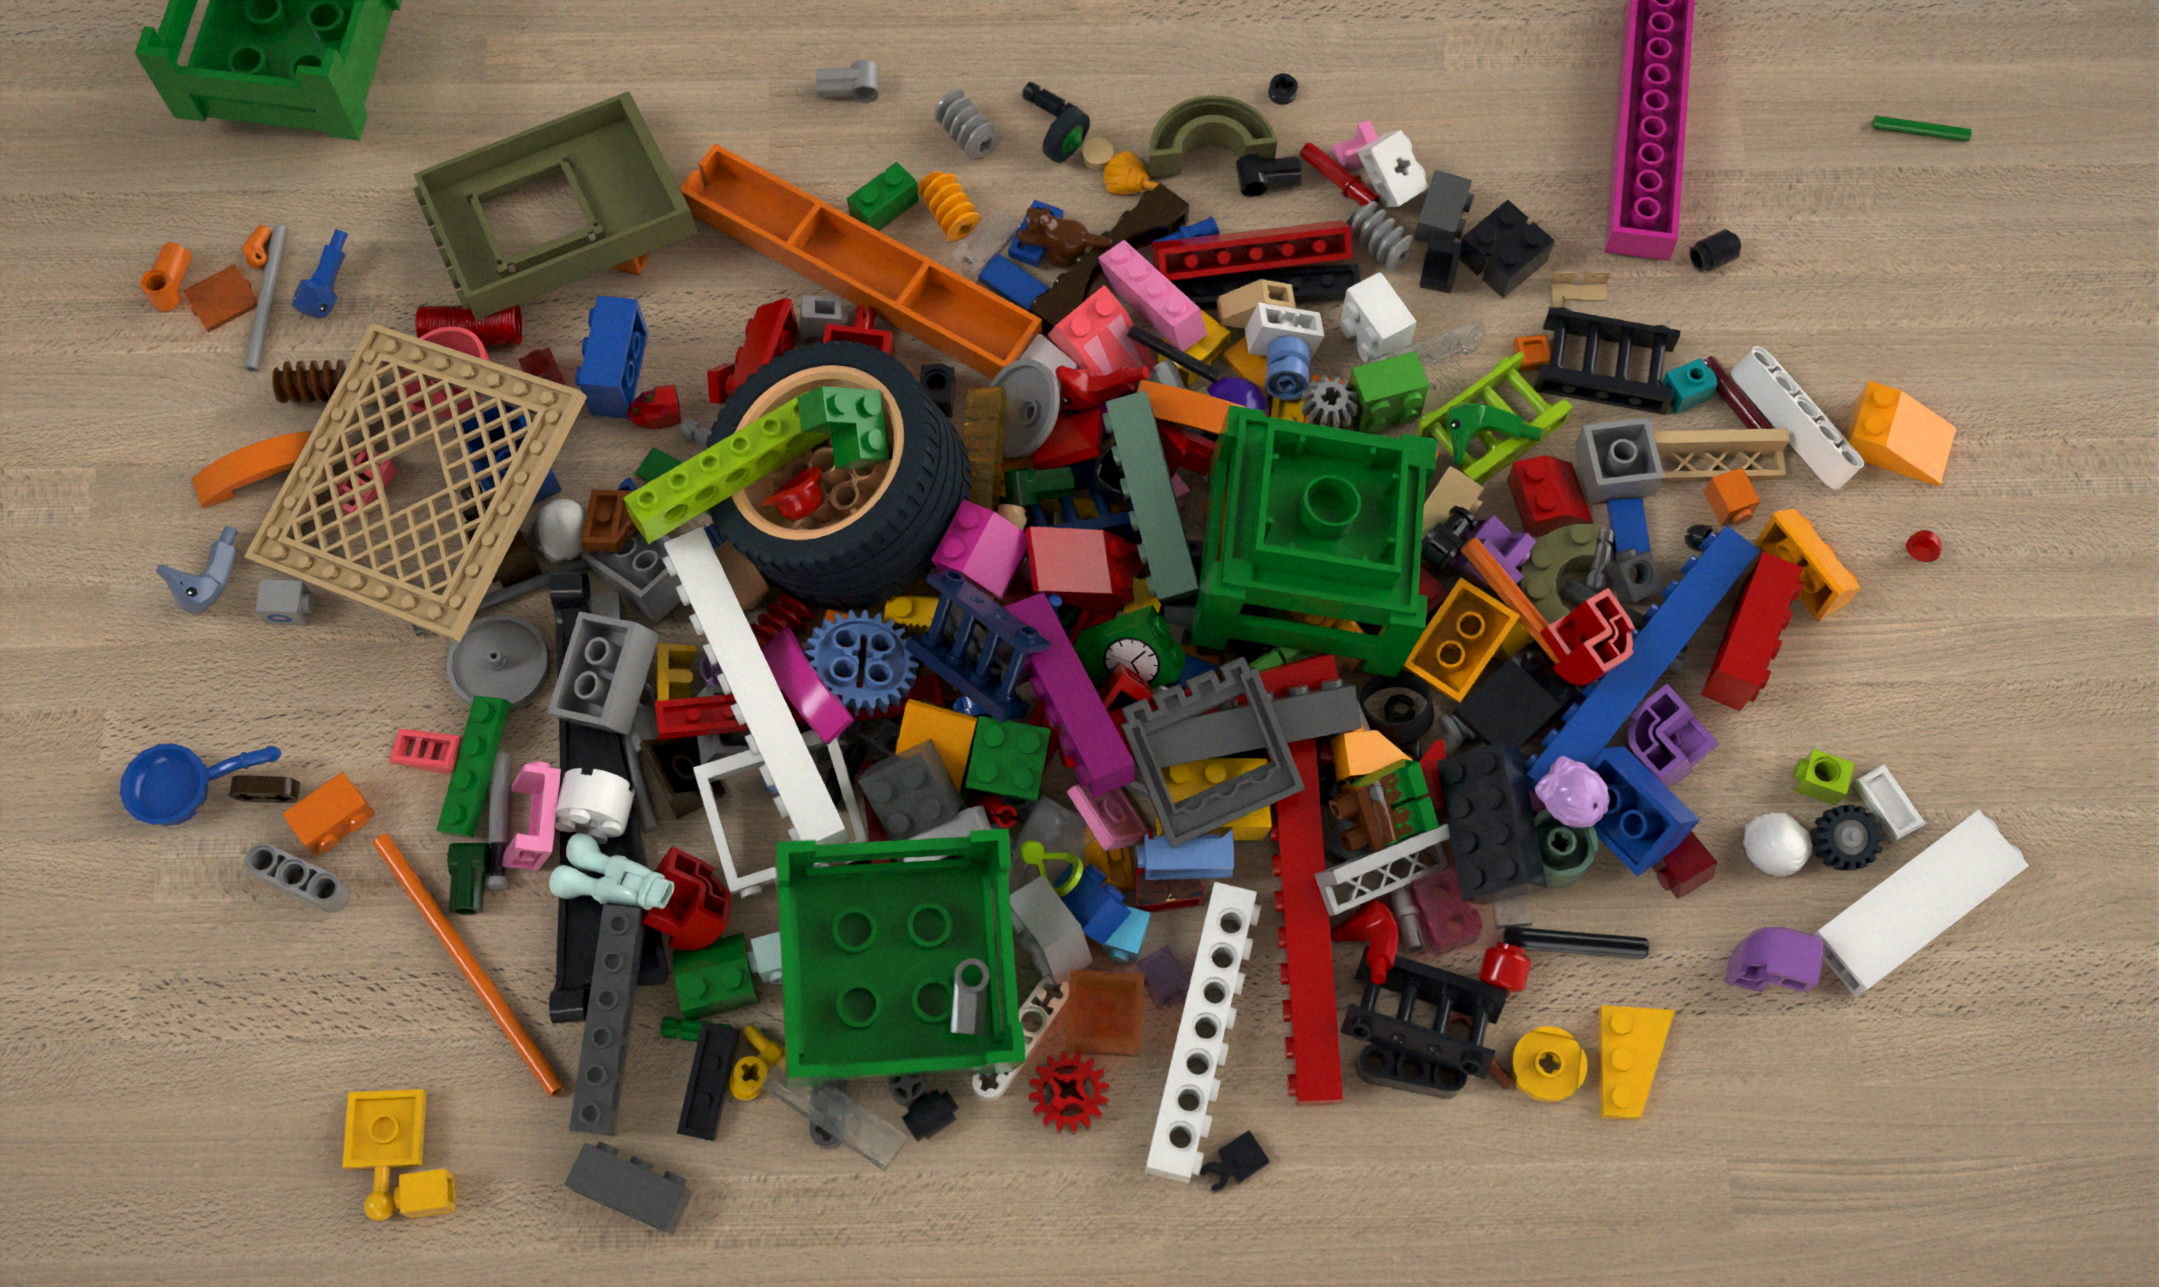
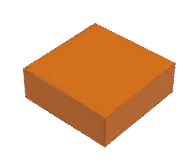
M1547 334L1515 337L1513 342L1515 354L1521 352L1524 355L1519 372L1539 370L1541 364L1549 365L1551 349Z

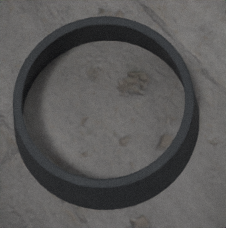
M1399 672L1397 677L1377 675L1365 684L1360 694L1359 704L1370 730H1377L1393 744L1414 741L1423 736L1433 724L1435 711L1429 688L1420 678L1412 674ZM1401 687L1419 693L1426 699L1427 704L1421 714L1414 719L1401 723H1389L1372 716L1367 711L1364 702L1369 696L1379 690Z

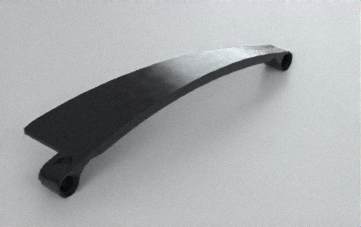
M588 573L551 574L549 577V593L556 623L557 678L562 668L579 611L592 614ZM559 718L560 788L565 772L575 768H582L581 775H592L593 769L606 771L620 776L630 783L618 733L573 724ZM633 799L625 833L618 837L608 838L606 844H598L601 853L606 856H625L628 860L648 868ZM560 831V866L573 867L596 879L604 877L605 875L601 873L580 870L569 862L566 856V847L570 838L577 834V832ZM582 895L572 899L559 897L556 982L549 997V1012L552 1024L586 1021L603 904L592 896ZM608 903V905L624 906V905H618V904ZM648 925L645 928L637 987L663 985L668 981V964L662 932Z

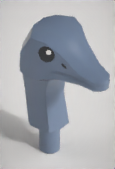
M230 526L224 527L219 540L211 545L207 566L200 575L184 573L163 564L158 565L156 569L157 574L166 581L177 605L184 611L199 614L213 605L222 594L229 578L236 549L232 547L238 533L235 528Z

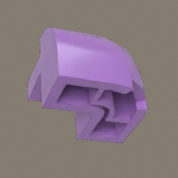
M1479 515L1476 519L1477 527L1473 531H1468L1462 538L1464 542L1448 565L1461 578L1474 586L1491 588L1461 552L1462 546L1470 539L1476 537L1515 583L1519 582L1524 576L1516 568L1525 563L1530 557L1531 552L1529 550L1535 545L1536 541L1528 533H1511L1495 515Z
M1665 684L1641 704L1631 716L1628 729V744L1636 758L1666 787L1674 785L1692 773V767L1719 746L1718 741L1694 717L1690 707L1668 684Z
M1764 927L1755 930L1733 950L1727 966L1725 983L1762 992L1768 985L1774 984L1808 993L1819 983L1823 941L1820 936L1785 927Z

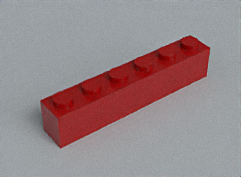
M1342 220L1151 242L1153 266L1168 280L1352 259L1351 226Z

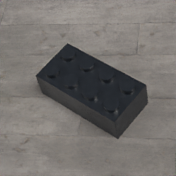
M1500 741L1438 760L1437 766L1462 901L1486 905L1547 889L1520 748Z

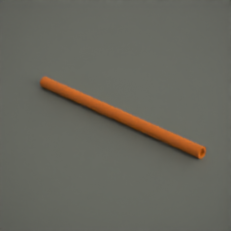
M388 834L378 836L372 843L547 1095L550 1098L558 1095L565 1088L561 1079Z

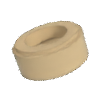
M1104 138L1089 139L1082 148L1083 163L1092 170H1104L1109 160L1114 156L1112 144Z

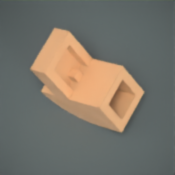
M727 540L714 551L742 611L753 609L770 590L754 564Z

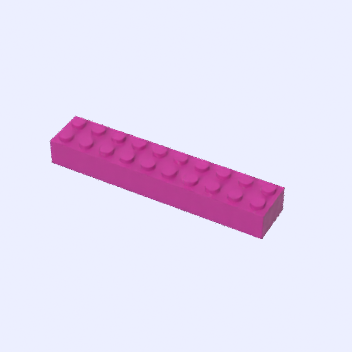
M1625 0L1604 252L1669 260L1678 241L1695 0Z

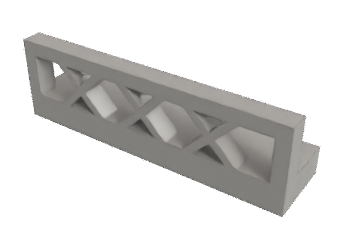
M1448 823L1441 824L1438 828L1428 832L1421 831L1410 835L1392 845L1385 846V848L1379 851L1367 852L1314 874L1329 916L1339 914L1449 867L1440 843L1451 838ZM1427 847L1430 848L1435 864L1430 866L1417 861L1420 851ZM1398 859L1407 863L1402 878L1389 873L1392 862ZM1369 871L1379 875L1373 890L1360 885L1363 874ZM1343 883L1350 887L1345 902L1337 904L1331 886Z

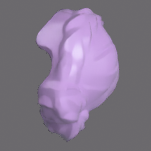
M1560 756L1550 766L1548 774L1543 776L1535 787V793L1538 795L1539 800L1545 803L1548 812L1562 824L1570 827H1591L1601 820L1603 814L1608 811L1610 801L1608 787L1600 775L1589 769L1586 764L1575 762L1565 756Z

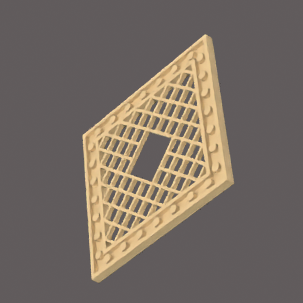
M371 323L244 557L268 569L460 643L587 396L580 390ZM401 370L411 373V375L402 378ZM394 372L396 382L382 389L380 382L382 377ZM426 379H429V380H432V381H435V382H438V383H436V384H434V385L428 387V384H427V380H426ZM419 380L422 391L407 397L405 386ZM452 387L463 392L454 396ZM445 388L448 399L433 406L431 395ZM398 390L401 401L387 408L384 397ZM478 396L490 400L480 405ZM471 397L474 408L459 415L457 403ZM424 399L427 410L412 416L410 405ZM378 400L380 412L366 418V406ZM505 405H508V406H511V407H514V408H517V409H516V410H513V411H511V412H509V413H507V412H506ZM498 406L500 417L486 424L483 412ZM450 407L453 419L438 425L436 414ZM403 409L406 420L392 427L389 416ZM531 413L536 415L534 420L532 418ZM524 415L527 426L512 433L510 421ZM476 416L479 428L465 434L462 423ZM429 418L432 429L418 436L415 424ZM383 420L385 431L371 437L369 426ZM503 425L506 437L491 444L488 432ZM455 427L458 438L444 445L441 433ZM408 428L411 440L397 446L394 435ZM362 430L364 441L350 447V436ZM482 435L485 447L470 454L467 442ZM434 437L447 488L391 515L378 464ZM524 437L517 451L515 441ZM388 439L390 450L376 456L373 445ZM509 445L511 457L497 463L494 451ZM460 446L463 458L449 464L446 453ZM367 449L369 460L355 467L353 455ZM487 455L490 467L475 474L472 462ZM346 459L348 471L335 477L333 467L335 464ZM466 466L469 477L454 484L451 472ZM509 467L503 480H501L499 471ZM371 468L374 480L360 486L358 474ZM493 475L496 487L481 494L478 482ZM351 479L353 490L339 497L337 485ZM471 485L474 497L459 504L456 492ZM376 488L379 499L365 506L362 494ZM330 489L332 501L318 506V495ZM450 496L453 508L438 515L435 503ZM493 497L490 505L485 511L483 502ZM355 498L358 510L344 516L342 504ZM477 506L479 518L465 524L462 512ZM381 507L384 519L370 526L367 514ZM429 507L431 519L417 525L414 513ZM335 509L337 520L323 527L321 515ZM455 516L458 528L443 535L441 522ZM407 517L410 529L396 535L393 523ZM360 518L363 530L349 536L346 524ZM314 519L316 530L302 537L301 527L303 523ZM434 526L436 539L422 545L419 533ZM386 527L389 539L375 546L372 534ZM339 528L342 540L328 546L325 535ZM477 528L471 541H469L467 532ZM460 536L463 549L449 555L446 543ZM412 537L415 549L401 556L398 543ZM318 538L321 550L306 544ZM365 538L368 550L354 556L351 544ZM439 546L442 559L427 566L424 553ZM391 547L394 559L380 566L377 554ZM344 548L346 559L335 556L332 553ZM417 557L420 570L406 576L403 564ZM370 558L372 569L357 563ZM461 559L453 573L451 563ZM396 567L399 579L383 573ZM444 567L447 580L433 586L430 573ZM423 577L425 589L410 583ZM445 590L442 596L436 594Z

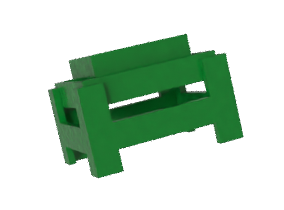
M169 0L158 33L154 27L144 26L135 55L174 118L205 122L206 118L209 117L323 131L329 137L360 141L368 116L364 107L393 10L400 11L403 0H209L187 66H179L177 59L198 0Z
M1229 405L1209 463L1206 492L1210 493L1198 601L1193 612L1190 645L1224 650L1229 638L1364 659L1362 672L1397 677L1426 628L1427 596L1420 595L1418 592L1425 488L1436 467L1437 439L1402 434L1401 438L1345 430L1264 416V410ZM1226 474H1229L1220 562H1217ZM1243 604H1251L1381 625L1383 627L1377 636L1240 614Z
M1008 829L970 831L966 837L816 845L815 840L776 842L775 875L779 914L786 1089L824 1086L826 1081L962 1071H974L975 1075L1013 1072L1026 1062L1023 1022H1019L1008 880V871L1011 868ZM946 855H959L960 858L930 861L814 867V863ZM991 887H993L994 890V904L1004 1030L1002 1032L1000 1022ZM967 959L981 960L989 970L990 978L987 984L983 1035L950 1033L954 990L953 974L958 964ZM966 966L962 970L961 979L966 986L975 987L981 981V973L975 966Z

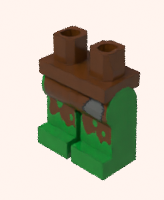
M1400 759L1353 783L1341 786L1342 793L1329 801V806L1335 819L1343 820L1348 817L1351 819L1353 827L1340 832L1339 836L1344 850L1350 852L1363 849L1376 852L1421 831L1428 832L1439 827L1431 798L1424 795L1429 792L1420 763L1417 761Z

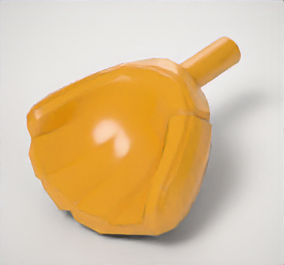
M1123 151L1113 156L1109 160L1108 165L1105 166L1103 177L1107 192L1134 195L1144 192L1146 188L1153 190L1159 184L1149 181L1145 164L1133 152Z

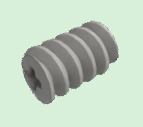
M960 88L948 92L938 103L934 113L935 120L942 125L943 129L950 134V137L955 142H958L959 147L965 150L971 159L982 158L990 154L997 147L1001 139V132L999 130L994 131L995 126L991 122H987V117L983 113L979 114V108L976 105H972V101L968 97H964V92Z
M1372 201L1357 209L1345 223L1351 226V236L1354 239H1359L1360 245L1368 247V252L1373 256L1377 255V261L1380 264H1386L1385 268L1392 272L1402 266L1412 252L1409 246L1413 237L1407 235L1401 239L1404 228L1400 226L1392 231L1395 220L1389 218L1383 222L1386 211L1382 209L1374 214L1377 203Z

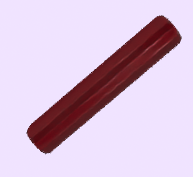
M1714 356L1703 360L1706 366L1710 367L1716 375L1718 385L1715 390L1747 429H1772L1771 424Z

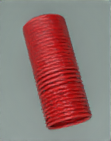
M460 304L459 306H420L416 311L415 329L417 338L438 328L455 326L456 323V327H459L460 324V327L473 332L484 346L520 345L523 340V315L519 304L477 321L471 309L464 311Z

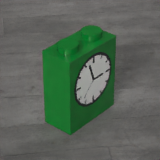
M1153 604L1080 631L1073 647L1097 691L1118 662L1147 680L1151 689L1179 680L1185 663V654L1179 644H1175L1169 633V627L1165 618L1158 615ZM1120 690L1113 702L1131 696Z

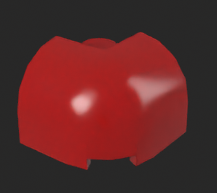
M1609 588L1585 600L1570 614L1551 623L1539 632L1560 661L1553 669L1561 678L1571 684L1585 685L1591 683L1618 667L1634 653L1632 650L1633 640L1631 632L1635 627Z
M673 846L668 850L654 872L664 875L665 880L672 881L674 883V891L663 909L656 907L650 910L644 909L645 913L642 923L670 935L668 947L679 950H698L712 944L728 926L732 893L729 889L724 888L722 882L713 874L716 869L715 867Z

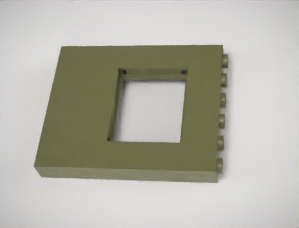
M629 91L414 173L418 187L413 188L420 206L427 205L421 208L429 227L436 226L431 228L430 231L437 247L444 245V248L439 249V253L446 268L453 267L447 270L455 289L462 288V290L456 292L464 311L471 309L476 321L698 233L691 210ZM564 171L589 226L505 259L480 203ZM594 233L596 239L590 241L589 234ZM514 264L516 270L515 272H510L508 266Z

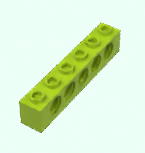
M796 397L623 497L630 519L647 543L650 544L829 439L830 434L801 432L798 400Z

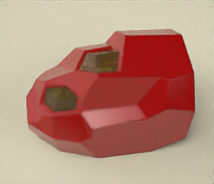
M675 384L655 386L653 390L642 392L629 404L627 419L640 428L652 430L672 427L682 421L681 409Z

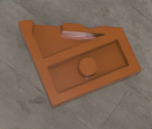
M591 490L581 541L583 551L618 552L637 530V527L630 519L623 497L634 491Z

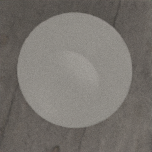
M490 615L469 624L460 643L453 641L448 652L446 669L453 689L469 706H472L474 695L503 698L511 702L510 711L529 702L541 690L549 674L550 655L544 639L532 624L512 615Z

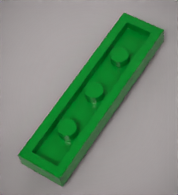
M474 695L436 831L446 835L474 838L511 702L503 698Z

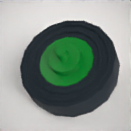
M1070 107L1062 112L1050 125L1043 141V153L1054 162L1062 163L1066 161L1083 145L1082 142L1089 130V116L1075 107Z

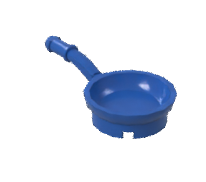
M177 744L156 745L142 751L128 764L121 778L120 796L125 809L136 820L151 825H179L197 814L195 810L199 807L200 803L204 804L208 794L209 781L216 780L239 769H249L250 766L275 762L280 758L281 750L276 746H267V748L248 753L241 752L238 756L225 759L207 768L206 764H203L201 759L189 748Z

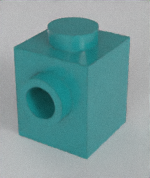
M1702 358L1666 372L1661 383L1663 386L1673 388L1670 407L1675 415L1710 400L1718 385L1714 371L1706 366Z

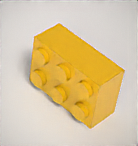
M1208 758L1159 769L1175 804L1267 764V759ZM1270 805L1202 835L1220 834V838H1222L1233 828V840L1263 841L1272 827ZM1156 815L1157 836H1163L1164 832Z

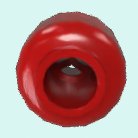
M1498 941L1496 947L1486 948L1478 974L1480 981L1508 990L1506 998H1509L1511 991L1516 993L1522 992L1525 989L1531 967L1530 958L1524 955L1525 949Z

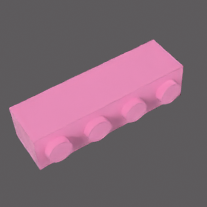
M1125 240L1098 257L1107 285L1174 347L1184 352L1207 336L1200 308Z

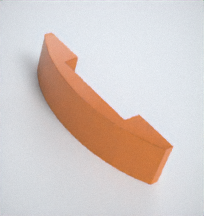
M1140 380L1137 393L1146 390L1150 398L1155 420L1176 423L1218 436L1229 405L1245 407L1213 396L1146 380Z
M312 431L296 432L263 440L234 451L208 465L192 478L202 508L204 509L236 497L234 490L293 468Z

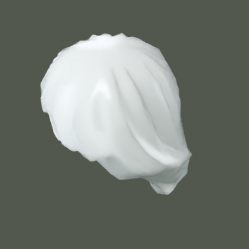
M567 499L552 501L540 509L535 520V546L549 562L571 560L573 557H579L584 552L581 541L587 510L575 501Z
M1786 813L1763 814L1762 817L1755 816L1752 821L1745 825L1743 845L1746 849V854L1754 866L1760 869L1762 873L1776 878L1794 874L1802 868L1812 853L1811 848L1813 844L1811 843L1808 831Z

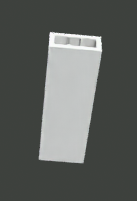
M1977 810L1813 935L1820 936L1823 941V960L1857 998L2029 865L2024 860L2021 851L2016 846L2009 844L2000 834L1996 823L1991 818L1984 816L1980 810Z

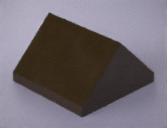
M697 736L642 740L639 746L675 817L679 819L703 807L704 803L693 767L701 765ZM720 780L711 782L715 799L723 797L726 791Z

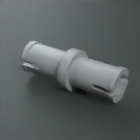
M1407 884L1388 892L1393 914L1397 921L1403 952L1415 953L1425 949L1426 943L1424 942L1418 921L1421 914L1419 908L1414 906L1409 885Z

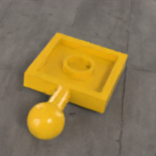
M424 1089L348 1092L342 1168L346 1170L374 1169L373 1192L367 1196L364 1202L365 1214L374 1221L386 1220L395 1210L394 1197L388 1192L390 1168L422 1167L427 1092Z

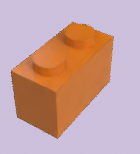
M343 771L282 813V816L302 844L315 857L320 853L332 850L342 837L350 832L360 830L368 823L369 818L375 815L373 809Z

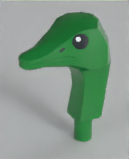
M1464 403L1449 407L1446 414V429L1453 447L1454 462L1459 465L1463 464L1468 445L1478 432L1495 431L1517 441L1519 437L1540 441L1543 428L1523 424L1524 418L1482 403Z

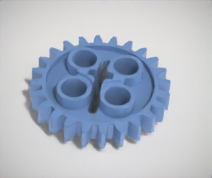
M849 610L848 619L845 620L839 613H836L834 624L824 619L822 629L814 628L812 638H808L806 650L804 651V655L829 691L839 697L846 709L848 706L853 707L855 716L859 715L861 708H866L869 716H873L874 709L877 706L883 713H887L889 702L898 707L901 697L907 698L910 688L914 687L919 663H916L917 658L905 649L907 639L903 640L905 629L901 628L894 631L892 629L893 619L886 624L881 623L880 613L874 619H869L867 610L863 611L861 618H856L853 610ZM863 637L866 639L863 660L864 672L862 688H857L860 638ZM839 644H846L850 647L845 648L840 646ZM874 648H881L885 651L880 652L875 650ZM836 674H844L848 678H841ZM871 678H879L883 680V682H877Z

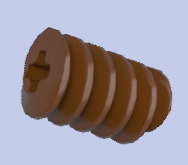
M316 360L310 362L309 370H306L303 361L297 362L296 370H293L290 361H285L282 371L275 367L272 373L273 390L279 403H287L289 400L293 403H299L302 400L311 403L316 399L319 402L328 401L346 371L344 361L338 360L336 369H333L330 360H325L322 370L319 369Z

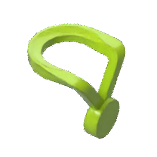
M1035 840L1024 842L1020 848V856L1023 861L1030 865L1036 864L1039 876H1044L1059 897L1068 894L1080 880L1083 872V863L1075 854L1069 852H1044V847ZM1042 859L1065 860L1072 863L1073 871L1067 882L1061 887H1054L1048 879Z

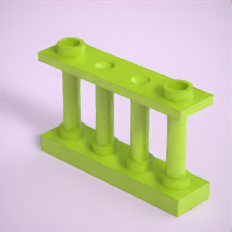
M1518 352L1511 358L1508 356L1502 358L1494 366L1492 372L1437 411H1428L1418 421L1419 426L1416 436L1428 437L1432 434L1454 458L1449 433L1443 427L1446 424V414L1449 407L1464 403H1476L1483 398L1489 406L1516 415L1496 394L1494 389L1508 381L1538 412L1535 420L1530 423L1524 421L1523 424L1543 428L1540 441L1519 437L1518 441L1512 438L1503 441L1502 439L1498 440L1490 431H1481L1475 434L1488 449L1487 454L1478 460L1477 457L1472 458L1466 452L1463 464L1461 465L1463 467L1461 471L1479 485L1484 484L1565 425L1573 410V406L1565 398L1555 405L1552 403L1548 404L1518 373L1524 359V355L1521 352Z

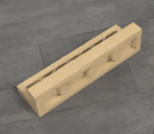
M1788 428L1653 431L1659 457L1669 458L1678 465L1674 471L1663 472L1665 477L1663 482L1710 481L1712 477L1732 471L1721 463L1726 457H1736L1745 464L1743 469L1749 480H1784L1786 477L1783 450L1790 441ZM1759 456H1774L1775 469L1765 470L1754 461ZM1693 457H1702L1711 466L1706 471H1697L1688 462Z

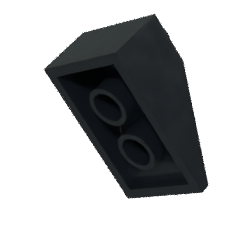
M1529 643L1510 657L1463 701L1452 714L1486 746L1501 741L1521 749L1561 717L1582 690L1575 684H1571L1561 678L1553 669L1555 665Z

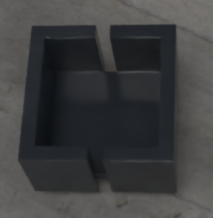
M1508 199L1462 237L1459 260L1478 276L1483 271L1488 255L1490 259L1488 260L1482 280L1502 298H1505L1548 261L1555 242L1536 223L1533 222L1528 225L1529 217Z

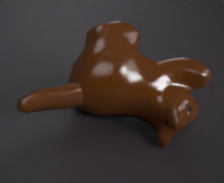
M1045 206L1043 210L1035 207L1028 208L1025 220L1028 229L1021 230L1017 234L1018 240L1025 245L1043 246L1051 251L1049 261L1053 266L1059 268L1074 266L1075 261L1085 251L1087 246L1103 248L1112 245L1110 238L1089 233L1087 228L1077 220H1063L1051 216L1048 206Z

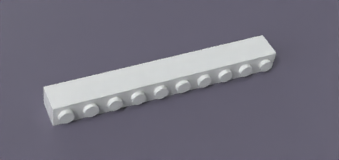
M703 526L663 543L668 556L662 559L670 577L676 575L679 577L681 585L677 586L676 589L684 606L691 604L695 614L689 616L698 636L704 633L709 642L703 646L711 665L718 663L723 672L717 675L725 695L732 693L736 700V704L731 705L739 726L744 723L747 724L751 733L744 736L753 756L761 754L765 765L759 767L767 787L775 785L779 793L778 797L773 798L782 819L789 816L794 827L788 830L792 841L815 840L816 845L841 844L848 841L849 838L841 818Z

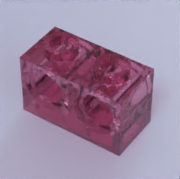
M1453 867L1412 881L1409 889L1415 907L1419 908L1421 914L1419 919L1435 957L1476 943L1481 935L1480 930L1483 928L1482 921L1476 909L1471 910L1468 902L1462 901L1459 880ZM1441 888L1448 893L1449 899L1446 901L1437 900L1432 894V889ZM1446 922H1458L1463 928V933H1451L1446 927Z

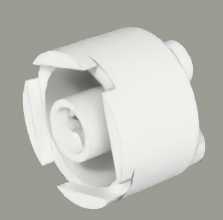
M582 768L568 770L564 774L555 810V828L563 832L574 831L593 837L597 844H606L608 838L623 835L635 794L634 789L629 790L630 783L620 776L602 770L593 769L592 775H581Z

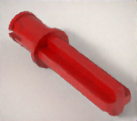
M1311 142L1304 145L1300 151V157L1342 189L1341 194L1344 197H1350L1361 207L1372 201L1378 204L1381 196L1365 185L1358 174L1351 175Z

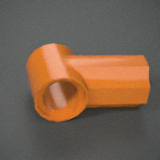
M167 242L166 245H163L152 270L147 271L140 280L143 292L151 305L158 311L172 310L180 302L181 297L178 289L192 259V254L178 243Z

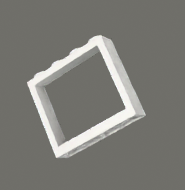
M814 730L802 733L801 736L809 752L828 746L856 837V841L850 843L869 842L838 738L836 737L828 745ZM751 750L693 767L729 890L734 895L740 893L741 898L761 893V886L773 882L776 885L775 867L739 878L711 782L765 765L761 754L753 756ZM845 861V864L849 865L856 861ZM835 862L814 863V867H828Z

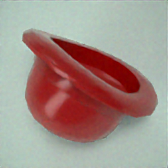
M811 466L803 470L777 491L763 499L762 506L773 504L784 518L791 521L802 520L818 510L823 501L822 489L818 483V479L822 474V468L820 466Z

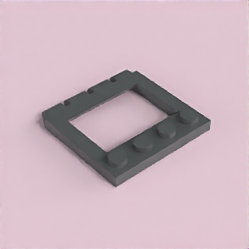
M1244 657L1219 666L1223 678L1221 681L1218 680L1213 669L1187 680L1186 685L1190 693L1189 695L1185 696L1180 684L1152 695L1156 706L1154 710H1151L1146 698L1122 708L1126 722L1121 723L1120 727L1170 847L1177 846L1305 790L1256 667L1249 668ZM1245 694L1271 762L1174 804L1146 736Z

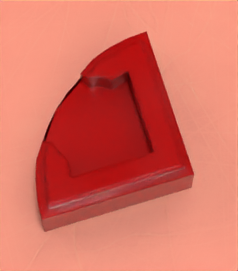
M724 363L707 370L710 403L720 404L728 397V394L725 393V384L729 374H734L735 364Z

